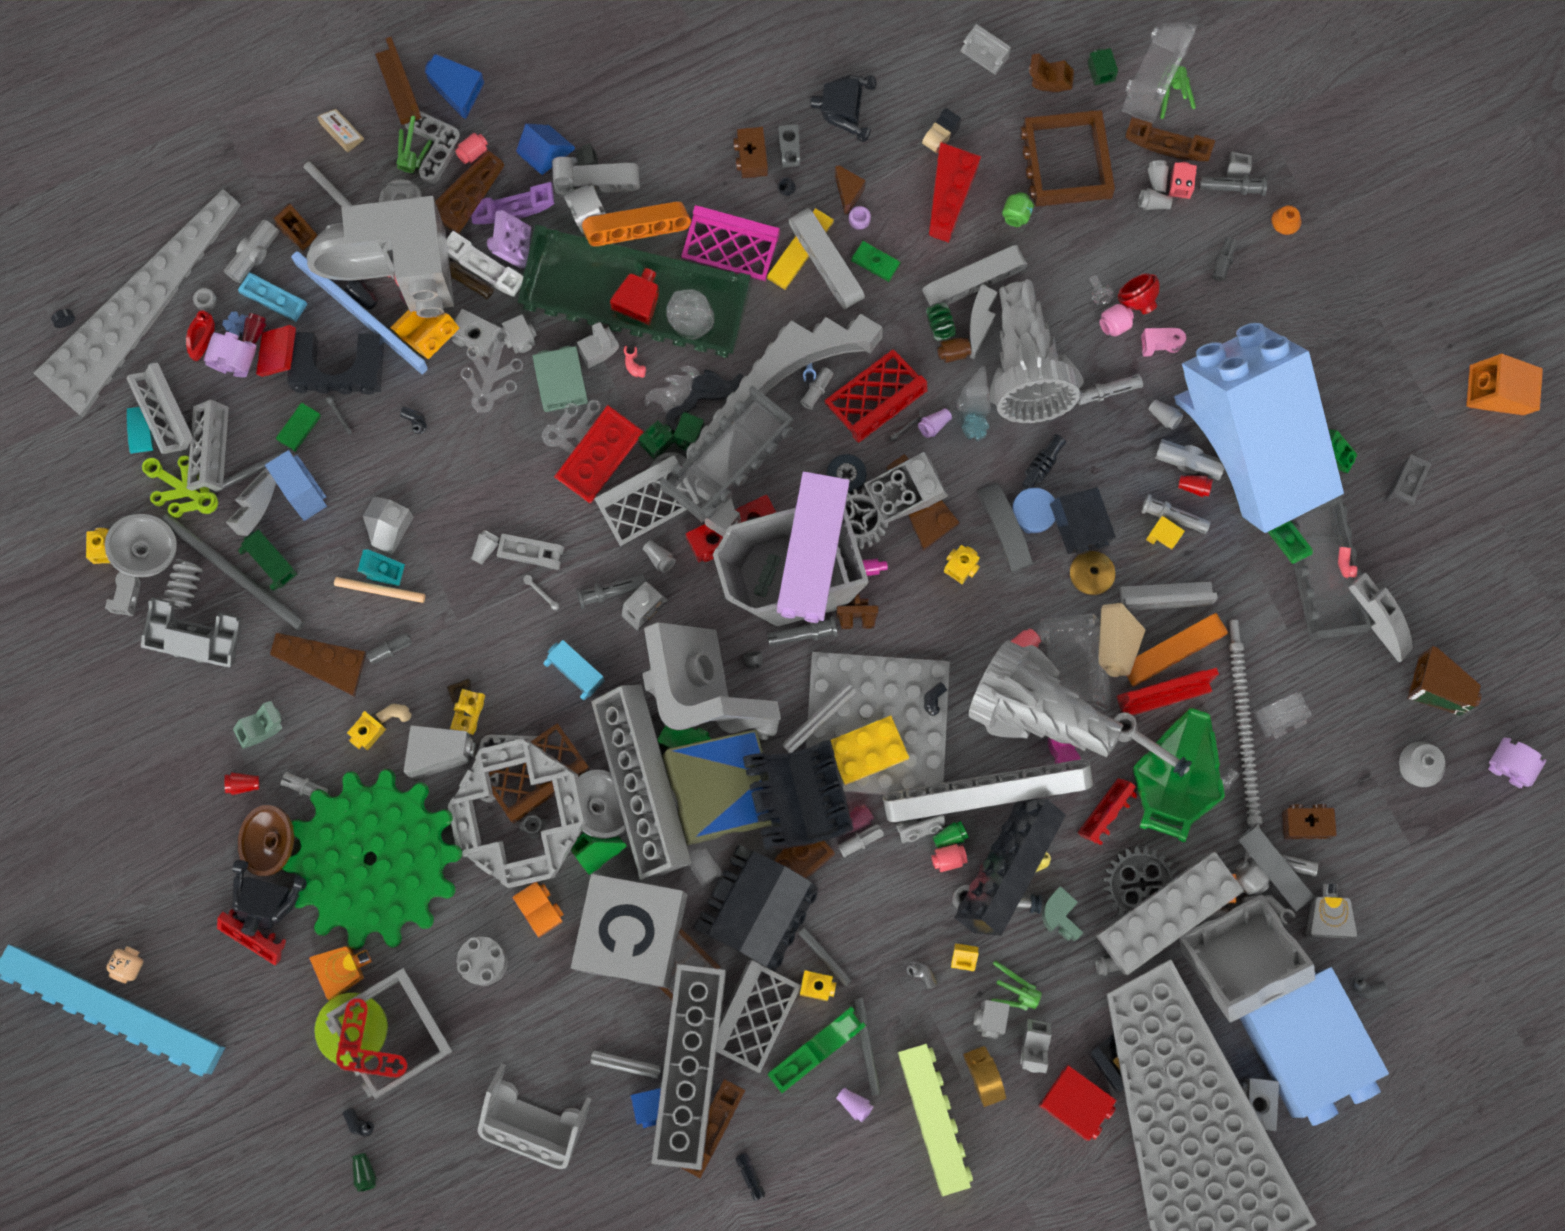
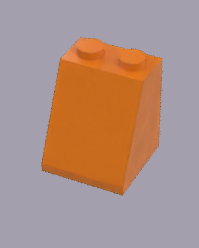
M1499 354L1470 365L1466 407L1523 416L1539 411L1543 368L1504 354Z

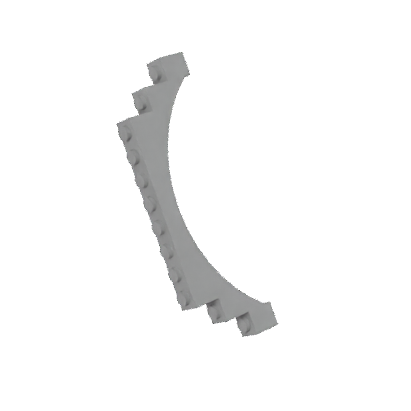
M862 314L856 320L853 319L847 329L825 317L822 323H817L813 332L790 321L787 326L781 328L775 342H771L767 346L764 356L756 360L750 374L742 378L739 388L728 396L725 406L716 411L710 425H706L702 429L696 443L693 442L688 447L687 458L689 459L688 453L693 447L698 450L704 444V436L707 432L713 434L719 428V421L723 416L729 418L735 412L734 406L737 401L740 400L744 403L750 396L749 388L752 385L765 395L782 379L815 361L849 352L866 351L871 353L883 338L882 326ZM751 411L740 422L742 425L748 418ZM735 429L697 466L721 487L730 480L732 453L739 432ZM699 478L696 479L697 495L709 501L716 492ZM731 497L725 503L721 502L716 513L710 519H705L706 526L723 537L729 526L741 523L740 513L734 510Z

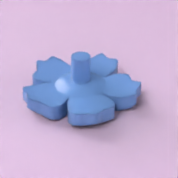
M236 311L231 312L228 320H223L222 326L230 333L240 336V333L243 335L245 317L248 316L240 315L239 317Z

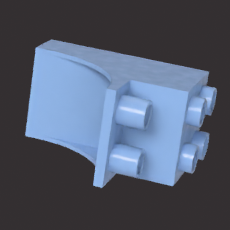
M1250 323L1236 331L1237 337L1223 344L1218 342L1205 344L1197 349L1196 357L1182 363L1188 390L1174 396L1176 405L1187 412L1198 424L1214 447L1232 483L1242 517L1266 533L1344 494L1309 351L1288 340L1286 337L1264 327L1261 323Z

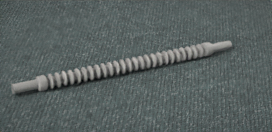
M1230 620L1231 643L1229 644V651L1232 652L1230 655L1233 658L1231 664L1234 665L1232 671L1235 672L1232 674L1235 677L1233 683L1236 684L1233 689L1237 691L1234 696L1237 697L1235 702L1238 703V706L1235 708L1239 710L1236 715L1239 716V719H1237V722L1240 723L1238 729H1241V732L1238 734L1241 735L1239 741L1242 742L1240 748L1243 751L1240 754L1243 755L1241 759L1244 762L1242 768H1245L1242 774L1245 775L1243 781H1246L1244 787L1247 788V791L1244 793L1248 795L1245 798L1248 801L1246 807L1249 808L1246 812L1249 814L1247 823L1251 827L1257 824L1260 828L1262 817L1259 816L1261 810H1258L1260 803H1257L1260 797L1257 796L1259 790H1256L1258 784L1255 783V780L1258 778L1254 776L1257 771L1254 770L1256 764L1253 763L1256 758L1252 756L1255 751L1252 750L1254 744H1251V741L1254 739L1250 737L1253 734L1250 731L1252 725L1249 724L1251 718L1248 717L1251 712L1248 711L1250 708L1247 705L1249 699L1246 698L1249 693L1245 691L1248 688L1245 685L1247 679H1244L1247 674L1243 672L1246 669L1243 666L1245 660H1242V657L1245 656L1242 653L1244 644L1240 641L1238 620Z

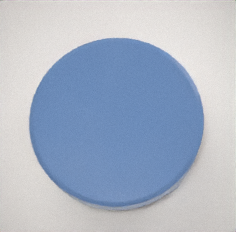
M1028 488L1020 492L1015 498L1012 510L1020 528L1025 533L1043 532L1049 529L1055 522L1050 503L1055 499L1048 491L1041 488Z

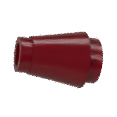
M249 313L244 321L242 342L247 341L256 344L266 327V318Z

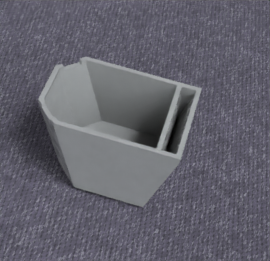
M796 507L729 526L718 548L713 553L726 600L777 627L805 619L799 616H795L793 619L781 616V613H777V604ZM846 507L825 613L836 611L837 606H846L869 583ZM768 555H777L781 558L779 566L775 567L777 571L771 585L767 587L769 590L766 597L756 595L754 589L756 584L759 585L760 583L758 579L764 565L767 566L766 560Z

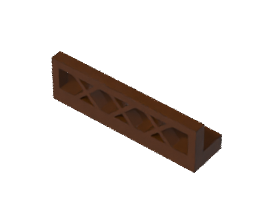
M388 37L385 39L389 49L376 53L375 56L400 123L404 125L410 123L411 116H415V120L422 117L392 37Z

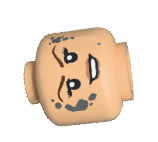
M126 946L125 950L116 949L106 966L107 971L110 972L108 976L125 984L127 981L135 980L143 965L142 958L138 957L139 951Z

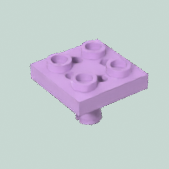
M503 210L497 211L495 214L494 235L487 240L489 250H492L493 254L520 269L528 267L531 226Z

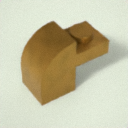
M986 1046L964 1053V1060L973 1077L975 1089L983 1106L986 1107L1005 1100L1006 1095L1001 1077Z

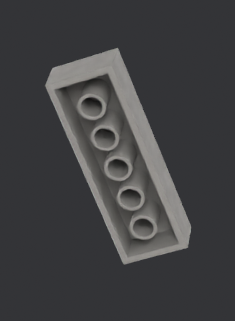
M1211 852L1095 936L1124 975H1128L1237 897L1244 890L1217 853Z

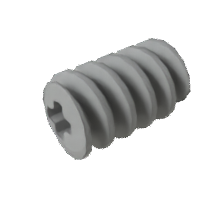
M175 559L179 564H174L173 570L177 573L170 574V578L174 581L167 583L171 590H165L164 595L168 598L163 600L175 602L174 609L184 610V607H191L192 605L186 599L194 598V595L189 590L197 589V586L192 584V581H200L195 572H203V569L191 562Z

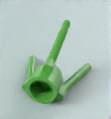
M1183 66L1170 69V77L1166 78L1161 119L1165 117L1171 86L1174 89H1181L1184 99L1188 95L1192 109L1196 108L1189 77H1187V69Z
M411 116L404 151V131L402 129L399 130L398 159L396 164L399 170L407 173H413L415 168L420 169L421 162L432 144V140L427 142L418 159L416 154L410 151L415 116Z
M994 961L993 964L1024 987L1019 989L998 980V985L1019 994L1017 1000L1021 1001V1003L994 998L991 1001L1009 1004L1011 1007H1017L1027 1011L1028 1007L1035 1010L1042 992L1035 990L1036 986L1026 982L999 962Z

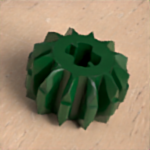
M943 302L927 307L926 315L934 339L944 341L955 336L954 321L948 305Z

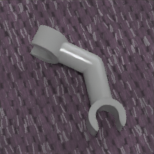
M1250 896V897L1241 898L1242 904H1244V903H1246V902H1248V901H1250V900H1252V899H1254V898H1256V897H1258V896ZM1264 896L1279 916L1282 925L1288 924L1283 918L1284 913H1287L1291 918L1295 917L1292 910L1284 909L1273 896Z

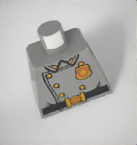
M644 582L623 604L622 617L639 631L668 600L651 584Z

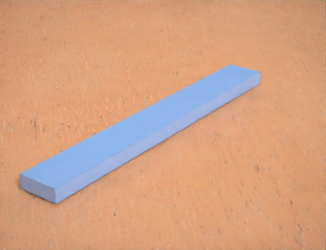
M296 251L291 256L297 267L373 333L381 334L384 342L423 375L428 370L425 361L331 279L311 272L307 265V259L301 253Z

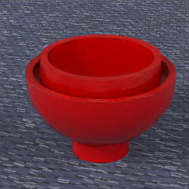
M1148 273L1134 277L1121 287L1117 297L1118 301L1126 308L1140 310L1142 314L1152 312L1157 307L1155 300L1160 292L1159 279L1156 275Z

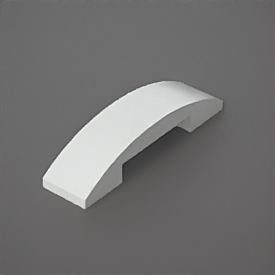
M452 231L447 238L449 257L459 262L467 271L494 288L514 297L526 281L524 276L510 267L505 268L473 247L470 241L456 232Z

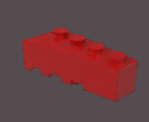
M940 142L929 236L948 243L950 242L978 171L981 156Z

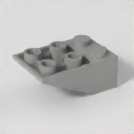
M925 452L864 483L884 524L929 507L948 497L930 458Z

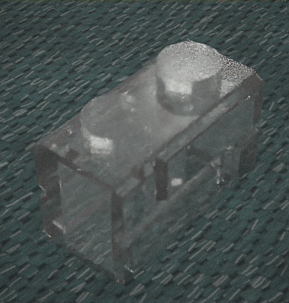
M1299 691L1254 713V717L1260 725L1266 738L1273 736L1275 739L1287 734L1286 729L1292 726L1296 730L1308 724L1306 720L1312 716Z

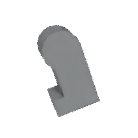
M119 572L115 578L117 588L114 599H107L105 608L111 613L134 616L141 581L138 577Z

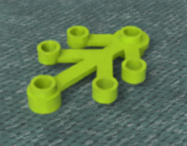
M181 456L177 462L181 468L182 481L164 471L160 462L155 458H148L143 462L142 470L148 477H158L175 488V490L165 492H153L150 495V501L155 506L159 507L164 505L165 501L189 497L194 500L182 504L171 503L168 507V512L172 517L179 518L184 512L198 510L203 514H210L217 509L218 498L210 492L209 488L201 487L200 493L196 490L191 491L187 489L189 463L186 466H182V463L189 461L188 456ZM153 467H157L156 471L151 472ZM161 496V499L155 502V498ZM206 501H211L208 506H204ZM179 507L178 512L172 513L174 508Z

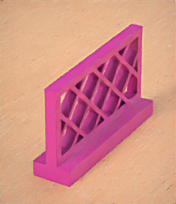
M695 205L693 219L681 258L766 281L775 247L780 237V229ZM696 224L706 225L709 232L698 237L695 233ZM721 229L726 230L730 238L719 243L714 233ZM712 235L717 245L705 251L700 241ZM741 235L748 236L751 243L740 249L735 239ZM733 241L738 251L726 256L722 246ZM762 241L770 242V250L761 255L756 244ZM698 242L703 253L697 256L688 255L690 246ZM754 247L758 257L747 262L742 252ZM719 248L724 258L718 262L711 261L708 254ZM740 254L745 264L738 268L732 267L729 259ZM761 260L764 265L762 275L754 273L750 265Z

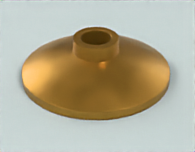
M1089 551L1088 553L1078 555L1074 559L1070 567V578L1073 585L1080 592L1087 595H1099L1106 592L1112 586L1115 580V567L1105 554ZM1090 568H1096L1098 573L1092 574Z

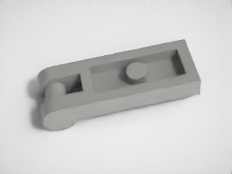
M502 533L497 557L559 570L561 564L559 558L560 555H563L564 547L558 544ZM545 551L551 552L550 559L544 558Z

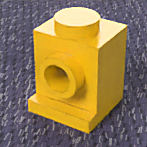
M364 711L359 720L347 732L351 736L348 741L358 749L363 746L366 750H369L386 729ZM367 728L366 734L360 735L361 730Z
M805 970L800 996L828 1001L829 996L834 997L836 982H832L833 976ZM815 982H822L823 989L816 990L814 988Z

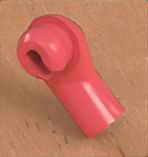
M1339 547L1338 567L1343 577H1357V566H1350L1351 548Z

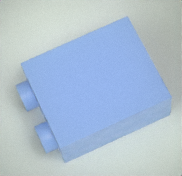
M1332 967L1315 972L1314 981L1240 1018L1272 1081L1279 1082V1094L1292 1118H1304L1307 1116L1312 1126H1315L1333 1118L1339 1113L1333 1102L1350 1094L1354 1104H1358L1381 1092L1376 1080L1389 1073Z

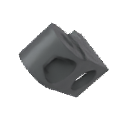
M798 124L779 126L778 135L782 168L800 167Z

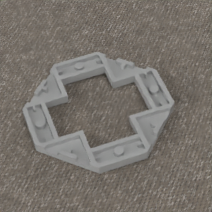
M518 739L480 749L475 757L476 760L471 769H468L461 781L460 789L456 796L452 797L448 804V810L453 816L451 825L455 844L462 849V856L468 857L476 863V866L487 874L496 877L507 888L555 878L587 822L578 774L527 739ZM527 763L531 785L553 781L562 826L541 831L545 855L507 864L503 841L482 846L473 800L493 795L489 772Z

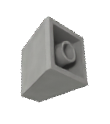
M410 726L404 773L409 778L417 780L470 763L471 756L474 757L476 743H473V739L467 731Z

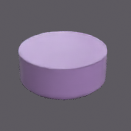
M857 206L850 211L849 223L853 228L864 229L869 225L871 215L867 208Z

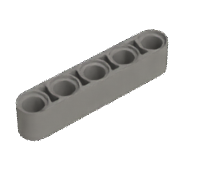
M807 208L789 218L788 221L791 229L841 307L847 309L864 299L865 296L862 288L814 213Z
M1014 245L931 282L922 291L930 306L943 302L949 305L979 291L981 285L988 287L1023 271L1028 264L1019 247Z

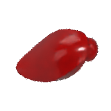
M205 310L197 313L186 335L187 352L194 361H198L202 357L215 331L214 319Z

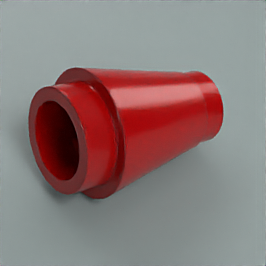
M1181 475L1178 488L1202 498L1204 496L1209 497L1213 479L1208 478V476Z
M233 772L230 775H225V794L231 793V795L259 790V776Z

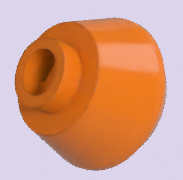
M1293 206L1281 207L1272 215L1274 229L1284 235L1294 234L1299 230L1302 223L1299 211Z

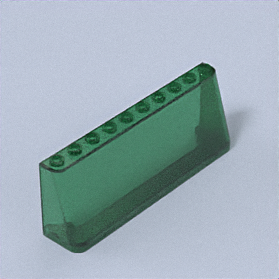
M535 224L517 303L524 305V310L536 312L538 308L545 310V315L557 317L559 313L566 315V320L578 322L580 318L587 320V325L591 326L600 322L601 324L609 325L612 331L621 332L622 329L630 330V335L643 337V334L651 335V340L664 343V339L672 340V345L685 348L686 344L693 345L696 351L707 353V349L716 351L715 355L728 358L729 354H734L754 278L745 273L737 275L732 271L728 272L614 244L592 246L587 238L547 229L545 226ZM645 268L656 273L653 283L659 287V296L650 326L612 310L610 304L611 298L627 276L634 274L641 277Z

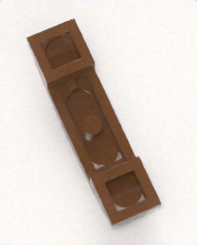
M1131 118L1125 138L1136 145L1173 158L1209 161L1216 140L1199 135H1194V138L1153 128V123Z
M726 1079L723 1080L709 1108L702 1170L681 1169L701 1179L746 1091L745 1089Z

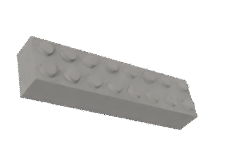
M642 685L620 686L591 701L638 874L640 880L661 877L692 863Z
M677 964L651 1164L702 1170L726 970Z

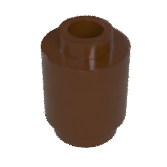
M958 337L941 341L940 347H937V352L940 360L949 363L965 359L968 355H971V347L968 338Z

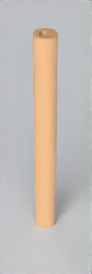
M336 577L334 585L421 603L425 601V594L340 577Z

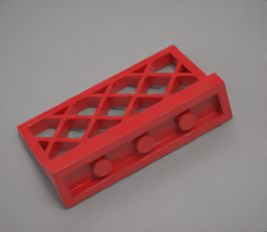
M892 349L824 400V402L852 433L853 438L860 443L928 391L927 381L922 375L919 376ZM894 358L898 362V369L885 368L886 362ZM872 373H881L880 382L868 381V377ZM884 374H897L896 383L884 382ZM900 374L910 375L913 378L908 384L899 383ZM854 386H864L863 395L851 394V389ZM867 386L880 387L879 396L866 395ZM883 387L895 388V394L891 397L882 396ZM838 398L847 399L846 408L836 407L833 402ZM850 399L862 400V408H849ZM865 401H878V406L873 410L865 409ZM848 413L861 414L860 420L852 425L847 420Z
M1217 668L1198 671L1117 695L1116 698L1121 713H1129L1134 716L1211 693L1210 683L1219 675Z

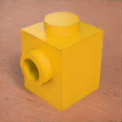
M96 528L95 531L87 532L86 558L93 564L110 563L105 552V539L109 531L107 528Z

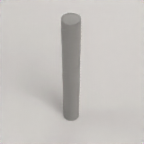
M307 162L304 165V169L342 207L353 206L311 162Z

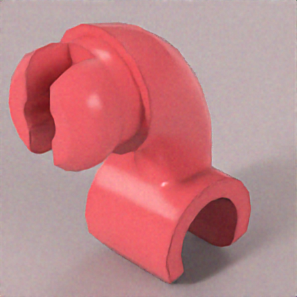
M625 346V365L628 372L634 377H645L646 367L643 365L639 366L633 360L638 355L637 348L635 347L633 354H628L627 346Z

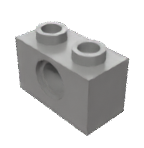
M461 309L455 319V323L460 329L451 337L452 341L458 346L464 347L465 345L471 348L472 352L481 357L485 355L491 358L503 338V333L500 327ZM475 332L480 333L477 338H470L471 334Z
M1252 1078L1245 1079V1083L1241 1084V1088L1252 1108L1254 1109L1253 1101L1255 1098L1258 1097L1263 1102V1108L1260 1111L1254 1109L1263 1128L1267 1131H1277L1279 1082Z

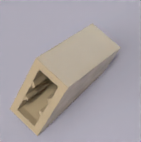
M1122 603L1107 604L1101 608L1099 664L1111 677L1130 675L1145 633L1144 627Z

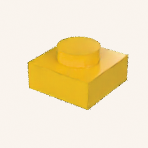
M955 943L951 968L975 971L979 947Z

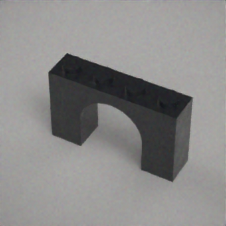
M295 332L291 369L288 370L287 383L292 390L298 393H306L307 390L323 394L329 393V391H338L342 394L361 392L366 395L381 392L384 340L381 334H358L357 354L354 364L342 374L328 375L317 369L318 339L314 332Z

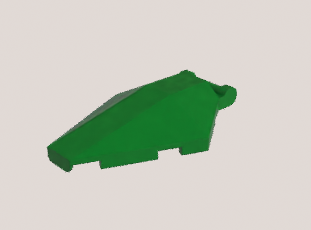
M1189 708L1156 742V744L1178 759L1185 757L1186 760L1191 761L1189 771L1180 777L1179 774L1177 775L1178 772H1173L1175 767L1151 751L1145 754L1133 768L1144 809L1139 828L1145 830L1150 828L1177 837L1178 841L1184 843L1186 842L1190 826L1219 804L1225 797L1223 781L1220 778V762L1215 732L1212 729L1211 715L1193 708ZM1150 817H1153L1154 819H1157V820H1160V821H1163V822H1166V823H1169V824H1172V825H1175V826H1182V829H1179V828H1176V827H1173V826L1164 824V823H1162V822H1159V821L1150 819Z

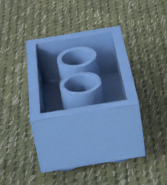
M288 450L265 465L290 504L304 521L327 507L323 501L326 498L325 494L298 455L293 457Z

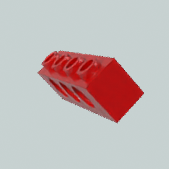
M767 494L735 509V511L740 513L741 523L748 521L751 517L760 518L777 513ZM706 524L685 533L686 540L698 563L701 561L709 562L714 559L713 553L718 548L723 536L707 527ZM712 536L719 538V542L716 544H710L707 540Z

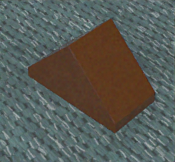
M839 165L835 166V180L844 215L850 213L864 192L866 180Z
M290 203L273 218L279 230L302 251L318 236Z

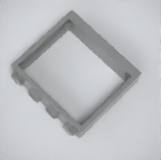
M404 968L352 999L359 998L366 1002L400 982L440 1051L379 1089L370 1074L354 1072L356 1076L362 1075L365 1081L362 1084L364 1091L368 1097L373 1095L375 1099H378L452 1053ZM349 1001L326 1014L329 1020L325 1023L332 1034L337 1032L339 1037L342 1025L338 1018L345 1014ZM355 1003V1006H354V1007H350L349 1011H351V1010H353L354 1008L358 1007L360 1004H359V1003ZM345 1032V1038L348 1041H351L347 1033ZM358 1054V1058H352V1060L357 1062L355 1068L360 1069L361 1058Z

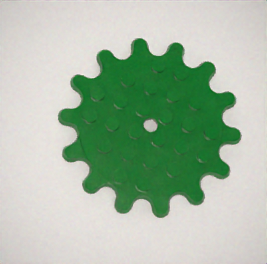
M383 769L379 773L376 783L372 786L363 785L356 772H346L342 777L343 790L341 794L332 797L324 790H314L310 795V801L316 810L314 818L309 821L300 819L291 821L294 837L300 840L301 848L297 854L290 855L282 869L287 873H296L307 881V886L303 891L299 892L300 896L294 907L303 908L307 905H313L317 908L319 916L314 924V931L320 936L328 935L337 926L344 927L348 933V946L353 950L361 949L365 944L367 936L372 932L380 933L388 947L399 946L402 941L401 927L404 923L410 921L416 923L421 929H429L434 923V917L428 908L430 900L434 897L448 899L453 897L456 892L455 885L444 878L443 868L448 863L459 861L462 857V849L458 845L446 844L441 838L443 829L453 821L452 813L446 809L434 813L426 810L424 802L429 794V788L425 783L418 782L409 791H399L395 785V772L391 769ZM369 852H374L377 856V861L373 865H368L365 862V857Z

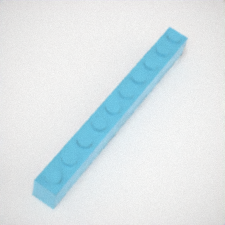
M8 944L0 959L1 980L10 984L16 981L22 984L20 989L34 994L35 991L43 994L41 999L51 1004H55L57 1001L64 1005L63 1010L75 1015L78 1011L85 1015L84 1020L95 1025L98 1022L106 1025L105 1030L118 1035L121 1032L127 1035L125 1040L135 1045H139L141 1042L148 1046L147 1050L159 1056L161 1053L169 1056L168 1061L176 1065L187 1064L191 1066L189 1071L199 1076H203L204 1073H213L225 1047L17 946Z

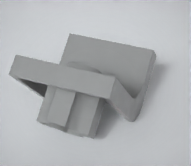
M655 623L644 628L651 666L649 671L643 673L645 691H649L655 696L659 715L664 724L669 728L684 730L708 721H716L719 727L726 732L741 733L781 720L778 701L729 697L716 630L666 623Z

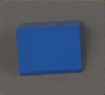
M525 124L516 152L537 172L543 175L552 168V160L554 158L566 157L575 150V147L550 125Z

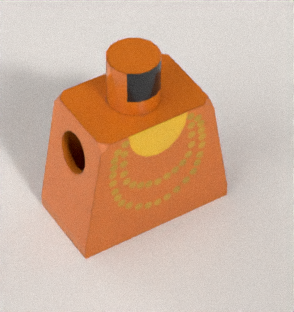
M348 946L309 958L328 1000L343 994L363 980L364 976L360 968L372 962L366 949L354 955L352 949Z

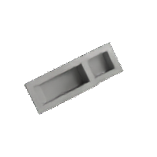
M981 285L970 317L968 340L971 347L970 358L972 359L975 358L996 315L990 312L998 292L984 285Z
M267 468L235 499L241 507L226 523L237 535L248 536L267 509L276 485V481Z

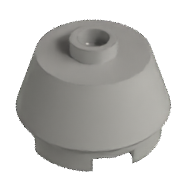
M1423 741L1411 743L1405 747L1400 755L1399 766L1401 775L1407 782L1415 786H1433L1442 779L1445 773L1444 755L1431 743Z

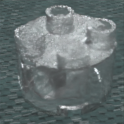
M693 289L677 291L673 294L667 306L668 321L681 337L698 339L711 330L714 323V312L706 296L701 292Z

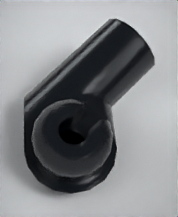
M354 1108L342 1112L352 1134L366 1137L373 1133L374 1124L371 1121L358 1119Z

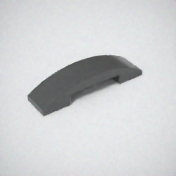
M996 483L977 490L984 511H987L1003 547V554L1011 573L1032 565L1033 562L1021 528L999 484Z

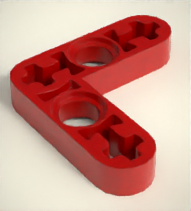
M362 999L350 1000L345 1009L336 1055L338 1067L346 1071L392 1078L402 1076L407 1069V1062L402 1056L360 1049L368 1006ZM355 1003H359L360 1008L364 1009V1012L359 1013L357 1021H362L361 1026L356 1023H346L347 1019H353V1012L349 1011V1009L354 1007ZM350 1027H354L359 1031V1037L355 1041H348L345 1038V1031ZM346 1052H350L352 1058H358V1053L364 1054L361 1058V1068H355L357 1062H349V1065L345 1066L344 1061L340 1060V1056H345ZM368 1056H376L378 1058L379 1065L376 1069L369 1070L365 1067L364 1061ZM382 1057H387L386 1063L391 1064L394 1063L395 1059L399 1060V1064L403 1065V1069H399L397 1073H392V1068L385 1067V1072H380L383 1065Z

